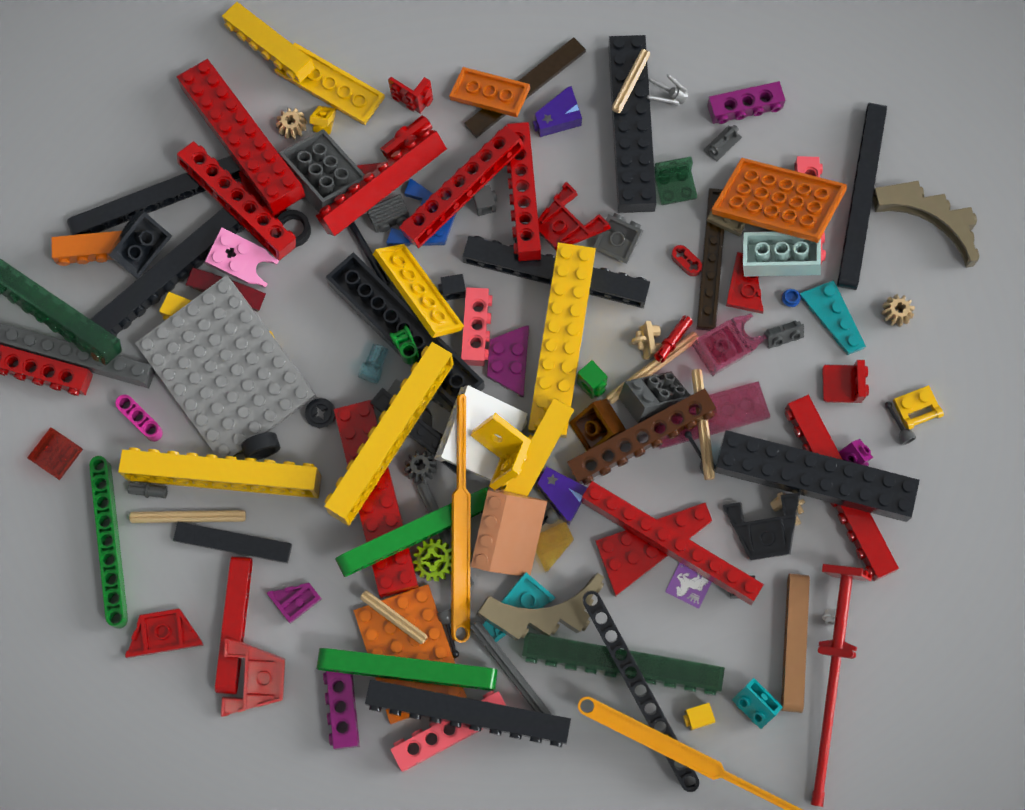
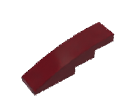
M192 268L186 286L204 292L223 277ZM233 281L252 309L258 312L266 293Z

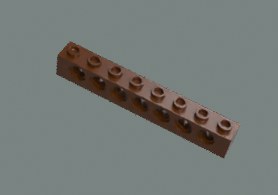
M704 388L567 461L577 482L587 485L594 481V477L610 473L611 468L627 464L629 462L628 459L644 455L646 453L645 450L652 447L654 449L663 444V440L667 438L674 439L680 435V431L693 429L698 425L697 422L713 418L715 416L714 413L717 412L716 407ZM692 407H698L700 409V412L697 415H692L689 413ZM675 416L683 418L680 424H674L672 419ZM659 425L665 426V431L661 434L655 432V428ZM642 434L648 436V440L644 443L638 442V437ZM625 443L631 445L628 452L621 451V446ZM610 452L614 454V457L611 461L604 460V455L606 453ZM589 462H596L594 470H587Z

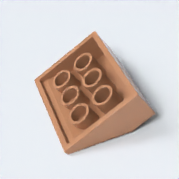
M490 487L487 491L470 567L522 576L525 572L531 575L548 501L500 489L493 490Z

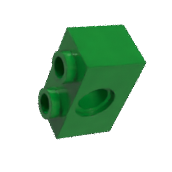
M591 360L578 371L577 384L593 399L595 396L600 397L606 391L608 376Z

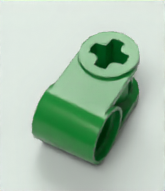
M407 325L398 332L389 333L403 362L408 365L417 362L419 359L417 346ZM407 351L414 352V354L411 356L405 355Z

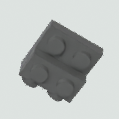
M614 213L613 216L608 214L606 221L610 224L611 228L599 234L593 248L627 264L644 230L640 229V224L632 220L630 224L623 221L624 217Z

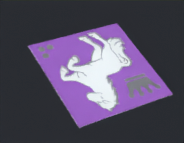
M679 562L665 592L699 609L712 582Z

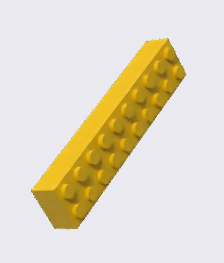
M558 242L528 426L529 433L536 432L537 429L534 426L539 417L543 419L546 413L543 409L548 400L552 401L555 398L570 407L572 406L596 248ZM569 421L560 436L561 438L567 437Z
M431 342L429 347L426 346L421 353L422 358L419 362H415L410 370L412 372L408 379L405 378L400 385L401 390L391 398L388 410H384L379 417L380 422L377 427H373L368 434L369 439L365 444L362 443L357 451L358 456L355 460L352 459L346 468L348 471L344 477L341 476L336 482L335 486L337 488L333 494L329 493L324 503L326 505L324 507L329 515L347 526H350L454 365L452 353Z
M129 447L128 450L122 449L118 472L127 481L319 498L322 476L318 468L314 467L315 465L311 463H303V466L295 465L294 462L284 461L283 464H279L274 460H264V462H257L253 458L237 460L233 456H225V459L212 454L201 457L196 453L179 455V452L176 451L160 453L159 450L148 449V452L134 447Z

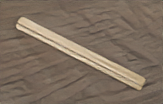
M691 332L676 344V349L667 356L663 363H661V360L658 362L655 359L626 381L653 375L698 342L699 336L695 332ZM624 382L606 395L610 404L619 400Z
M694 369L691 373L694 394L704 389L701 369ZM696 407L697 415L700 412V409L698 407ZM703 419L697 422L705 480H713L715 472L708 420L704 421Z
M244 510L130 512L129 520L131 523L243 522L246 520V512Z

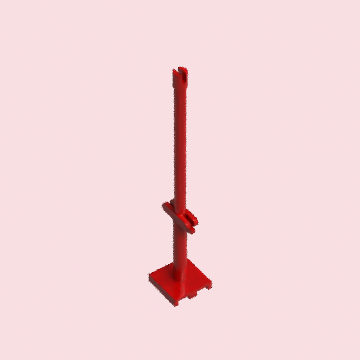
M823 564L822 572L831 577L840 578L833 639L820 641L818 645L820 646L818 648L820 654L831 656L815 785L811 805L823 807L825 797L824 788L841 658L854 659L856 657L854 651H857L856 646L845 642L852 580L872 582V573H868L863 568Z

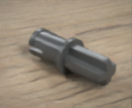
M131 482L128 485V493L142 495L146 498L150 496L166 499L168 487L151 485V483L140 484Z

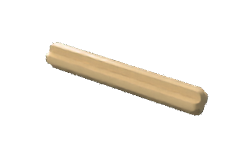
M645 49L640 51L612 105V111L621 113L650 56L649 51Z
M369 591L363 592L360 597L363 602L418 643L423 644L428 637L425 633Z

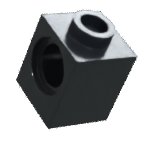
M463 274L440 277L441 284H438V289L446 301L466 297Z

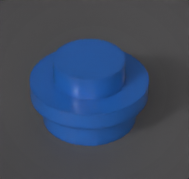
M787 289L782 294V302L785 306L796 307L800 303L801 296L797 290Z

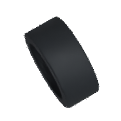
M288 210L277 217L283 225L292 219L300 220L303 223L304 230L296 237V247L308 241L311 235V226L304 213L298 210Z
M274 432L254 435L247 438L241 444L245 458L256 460L269 457L277 453L281 448L277 435Z

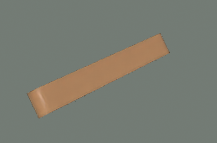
M788 574L781 693V705L783 707L781 711L802 713L804 709L809 575Z

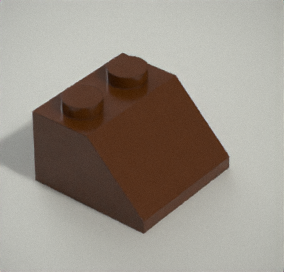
M607 398L592 402L569 422L586 451L626 430Z

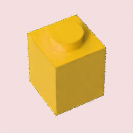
M710 703L684 711L683 720L685 726L690 727L691 731L716 722Z

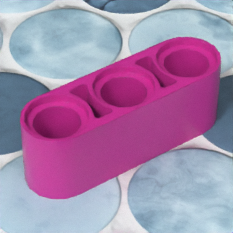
M120 395L116 399L117 409L148 440L155 442L161 439L163 435L161 427L129 395ZM130 402L128 408H122L124 403ZM138 415H143L142 420L135 421ZM151 428H156L155 433L148 434Z

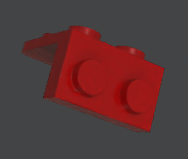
M393 77L388 79L391 97L397 102L401 101L406 104L409 110L417 111L421 114L424 108L432 103L433 95L429 79L424 77L414 91Z
M857 360L854 365L823 366V400L825 402L862 403L866 396L869 395V385L866 384L868 366H865V360Z

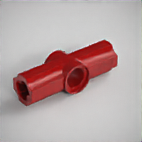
M422 115L408 127H401L396 132L394 138L380 148L381 152L389 160L394 152L405 148L407 142L418 138L420 132L426 129H433L431 123Z

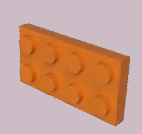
M463 67L449 97L452 101L518 117L529 93L530 84Z

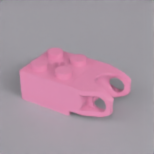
M224 228L220 229L204 261L205 264L247 284H257L266 288L268 283L264 282L257 275V264L267 262L276 265L278 263V260L272 257L264 248ZM231 249L233 250V254H235V256H231V258H228V254L225 251H229Z

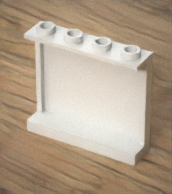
M464 386L460 388L458 395L464 394L466 396V470L491 481L500 458L470 436L472 430L496 413L521 432L527 424L526 417L528 413L475 388ZM457 399L434 458L440 462L447 461L456 466Z

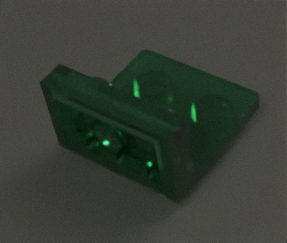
M692 157L655 163V181L661 205L697 199V192L691 172L693 165Z

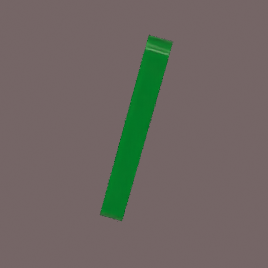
M95 456L91 459L89 467L105 619L109 625L121 629L128 622L112 467L104 457ZM100 463H104V467L101 470H97V466ZM106 481V486L99 489V484ZM104 500H108V505L101 508V503ZM110 518V524L103 527L104 520ZM112 537V543L105 546L106 539ZM114 556V562L107 565L108 558ZM116 575L115 583L109 584L110 577ZM118 594V601L112 604L111 598ZM116 614H120V615H121L120 621L117 622V623H114V622H113L114 616H115Z
M488 487L471 494V518L483 513ZM452 503L336 557L335 560L343 576L347 577L451 528Z
M319 648L316 666L317 670L488 691H495L498 671L497 669L329 648Z

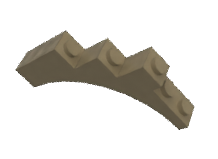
M919 181L874 189L872 201L875 212H904L934 224L953 241L963 258L966 268L973 267L979 259V251L974 246V233L972 229L977 223V217L973 213L972 207L950 211V202L946 200L945 194L924 197L923 187H920Z
M599 573L594 574L586 586L574 597L561 604L547 608H518L488 596L476 615L515 641L519 640L520 637L523 639L529 631L528 625L545 637L556 633L560 626L558 622L575 633H579L581 630L585 631L590 623L588 620L590 616L584 611L586 608L583 604V596L590 590L599 593L604 585L602 583L604 576ZM590 594L586 597V603L588 605H592L594 600L591 598L594 594Z

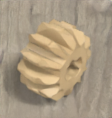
M288 108L286 113L281 110V116H277L276 123L279 134L281 136L285 135L287 139L292 136L294 140L296 135L302 137V131L307 129V119L304 118V113L298 112L296 108L293 111Z
M898 294L894 295L893 298L888 297L887 302H884L882 305L884 308L882 315H886L884 320H891V326L897 323L901 327L903 323L908 324L910 319L914 317L913 311L915 306H910L912 300L906 301L905 295L901 299Z

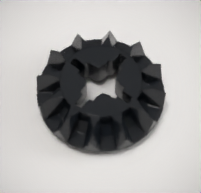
M324 398L312 400L305 409L307 422L312 427L319 429L328 427L335 418L334 405ZM317 407H318L319 410H321L322 412H323V411H326V412L323 414V415H324V417H323L324 420H322V418H320L319 416H317V417L315 416V415L318 414V412H317V411H318V410H317Z

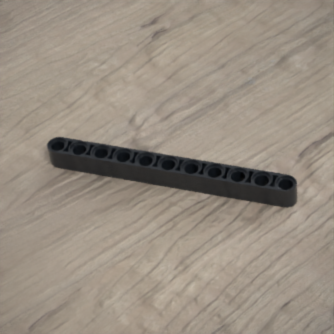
M870 102L867 105L837 287L857 290L887 113L886 105Z
M231 156L218 160L219 166L224 170H228L234 180L239 178L241 170ZM184 173L75 215L67 220V224L72 235L99 233L130 221L137 211H145L148 214L206 190L188 173Z
M593 590L587 591L583 596V604L648 725L654 728L657 722L662 721L666 724V727L660 732L678 740L600 595ZM588 595H596L598 601L595 605H588L586 603ZM600 612L607 615V620L604 623H598L595 619L596 615ZM610 630L615 631L617 638L614 641H608L605 638L606 632ZM624 649L627 652L626 657L618 659L615 656L616 650ZM634 667L636 669L635 676H626V668ZM636 686H645L646 692L643 695H637L635 693ZM648 703L655 704L656 710L653 713H647L644 710ZM666 756L682 788L687 792L696 791L700 782L695 770L685 765L677 768L674 765L675 760ZM689 776L694 777L695 783L692 786H687L684 784L685 778Z

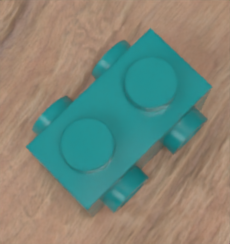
M755 678L732 699L736 706L760 729L771 721L783 708Z

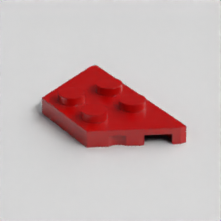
M173 609L140 615L137 621V628L133 632L132 641L125 657L132 658L204 645L182 610Z

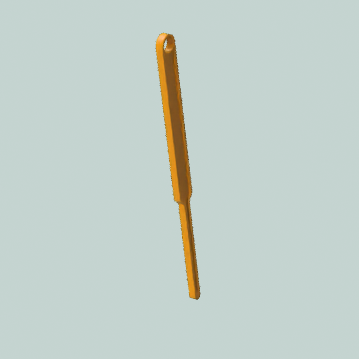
M461 394L457 396V488L452 493L451 636L454 641L464 643L470 637L471 494L466 489V396ZM460 627H463L466 632L462 640L456 638V630Z
M582 697L578 702V709L581 714L712 780L723 778L785 810H803L724 770L720 761L592 697ZM589 699L593 702L594 708L591 712L582 711L580 705L583 700Z

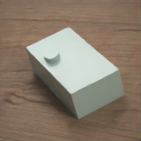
M744 232V277L821 275V238L816 243L779 232Z

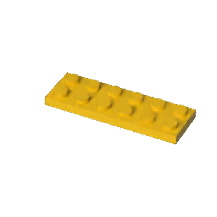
M294 42L293 45L311 58L315 69L301 83L296 79H290L283 69L275 68V73L361 124L366 125L384 100L385 95Z
M405 244L375 249L373 256L432 338L462 331L464 325Z

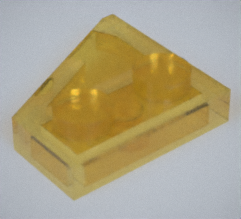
M566 522L540 533L536 553L545 572L551 569L563 552L574 541Z

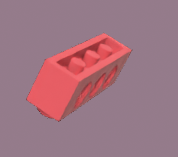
M466 287L461 359L470 366H484L485 360L489 358V349H486V342H490V331H487V324H491V313H488V306H492L493 295H489L488 288ZM477 306L483 308L480 312H476L473 309ZM475 324L482 326L479 330H475L472 327ZM479 342L481 345L478 348H473L471 344Z

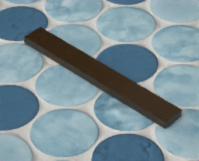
M575 37L519 80L520 82L530 84V90L526 99L586 52V49ZM482 109L467 120L464 125L477 138L502 119L505 114Z
M709 188L706 220L723 189ZM707 221L696 329L715 331L724 229Z

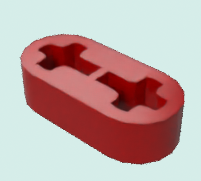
M683 245L674 247L671 255L672 260L687 275L692 277L699 275L702 269V262L687 247ZM677 252H684L683 257H677ZM690 264H691V265H695V264H696V265H697V268H696L697 270H695V269L690 270Z

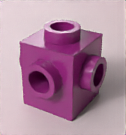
M861 439L851 442L839 451L843 460L864 466H869L868 461L873 458L870 449L864 445Z

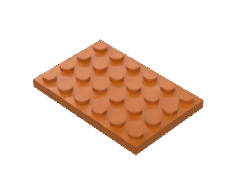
M741 158L712 207V214L818 243L847 190V184Z
M429 584L381 600L427 635L428 638L423 644L415 641L369 605L353 610L367 653L455 664L443 625L437 616L438 611ZM375 677L376 681L467 698L462 687ZM386 710L391 725L409 719V714L401 713V716L389 714V710Z

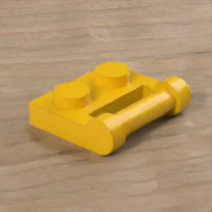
M929 385L893 400L906 429H913L915 425L944 416L943 410L938 405ZM927 407L932 409V411L912 419L908 416Z

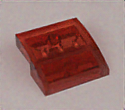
M50 427L27 458L60 480L83 449Z

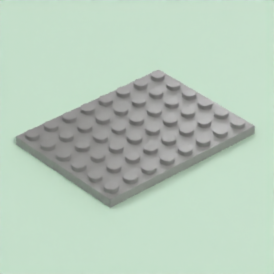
M228 275L224 276L135 343L218 458L225 459V456H237L243 451L241 444L247 438L269 432L316 397V394Z

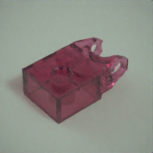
M751 313L745 316L734 317L697 338L692 344L712 377L750 355L759 344L767 339L766 335L750 337L745 333L744 325L753 317Z

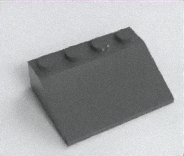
M324 129L278 152L302 184L305 198L319 213L321 208L332 204L338 195L349 191L351 185L362 181L365 175Z

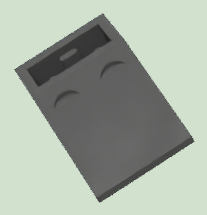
M672 371L625 381L619 399L636 422L640 423L691 395Z

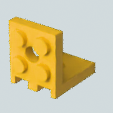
M494 413L473 429L470 436L500 458L489 484V487L496 490L501 486L504 487L513 477L517 478L520 475L522 463H524L528 456L526 453L531 440L498 414Z

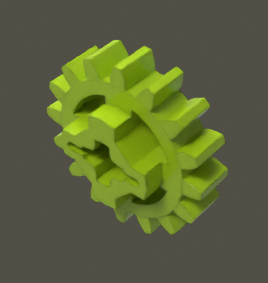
M430 539V544L423 541L424 547L417 546L419 553L413 554L417 557L413 564L418 565L415 571L421 572L420 577H426L427 581H431L433 578L435 582H439V577L445 580V574H451V570H449L451 567V549H447L449 544L446 542L442 545L443 542L440 539L435 542V539ZM438 548L442 549L445 555H441ZM435 557H436V558H440L439 560L435 561L434 563L428 562V561L433 560ZM424 566H428V567H429V571H431V573H429V572L424 568Z

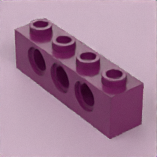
M780 81L709 96L707 106L712 123L724 124L733 119L742 120L747 116H760L770 111L778 112L783 109L786 100ZM760 99H766L768 102H763ZM743 103H749L750 106H745ZM729 106L732 110H728L725 107Z
M326 671L323 673L324 685H328L325 701L326 705L330 706V713H327L328 725L332 727V733H329L330 746H333L335 750L360 747L353 674ZM337 682L344 683V689L341 692L334 691V685ZM339 702H345V711L338 713L336 705ZM342 722L348 724V729L345 733H339L338 725Z

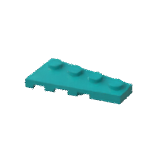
M834 280L800 293L801 300L805 301L813 314L815 313L824 328L829 330L833 335V339L847 355L865 349L866 345Z
M525 572L501 602L518 608L539 609L553 601L556 597ZM483 622L482 625L495 642L506 635L488 622Z

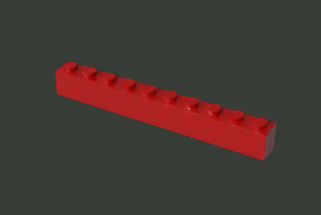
M809 394L788 403L785 408V416L788 421H792L794 433L803 443V450L843 460ZM831 503L839 513L838 519L842 525L845 524L848 530L847 536L849 540L854 542L857 548L856 554L858 558L864 561L866 565L865 570L868 573H872L873 581L897 571L899 567L871 513Z
M592 481L582 496V504L729 593L736 595V597L747 604L752 605L762 589L763 583Z

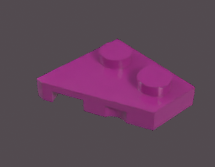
M310 583L267 592L268 596L290 624L322 599Z

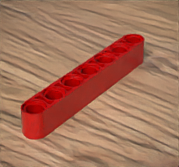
M232 556L230 560L215 681L216 693L237 694L242 658L224 657V645L226 637L244 643L253 566L252 558Z

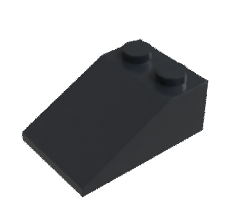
M137 211L124 227L108 255L138 279L172 235L145 211Z

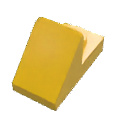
M318 106L309 121V124H313L314 132L324 129L328 134L331 133L336 108Z

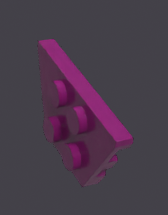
M529 325L490 339L487 378L498 382L506 389L512 390L520 397H524Z

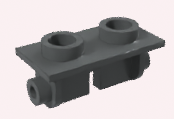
M728 125L704 151L714 160L718 161L742 138L738 134L739 128L736 125Z
M795 320L782 325L783 331H781L779 326L767 329L764 332V337L766 340L768 339V348L778 347L782 344L804 338V324L801 325L800 321L797 322Z

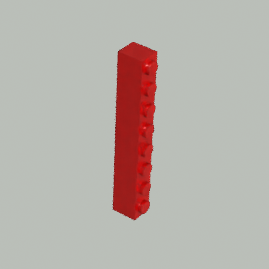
M429 129L423 130L418 138L407 142L405 148L394 152L391 155L392 158L380 163L375 171L364 175L362 181L351 185L349 191L338 195L332 204L321 208L320 213L316 217L326 233L336 236L447 150L438 132Z

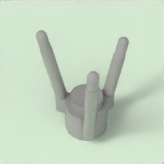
M667 74V77L677 87L669 88L652 78L648 79L653 84L668 91L671 99L650 95L647 96V99L671 103L675 106L686 101L688 97L687 88L682 86L670 74Z

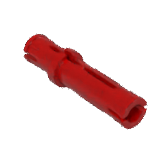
M684 315L670 335L661 342V347L654 354V358L658 362L661 360V363H663L667 356L676 349V344L693 323L689 316L686 318V315Z

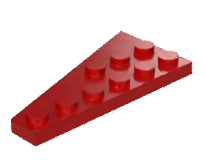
M706 503L656 519L688 539L712 522ZM627 530L595 541L615 597L668 556Z

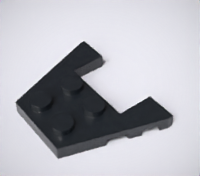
M799 493L781 495L784 516L745 522L741 502L723 505L751 561L791 555L800 498Z

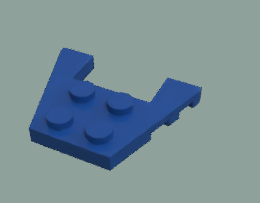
M409 179L405 196L422 201L420 205L422 206L433 193L413 179ZM457 213L422 246L445 245ZM391 228L386 242L388 246H394L395 244L410 246V244H413L403 235L401 230Z

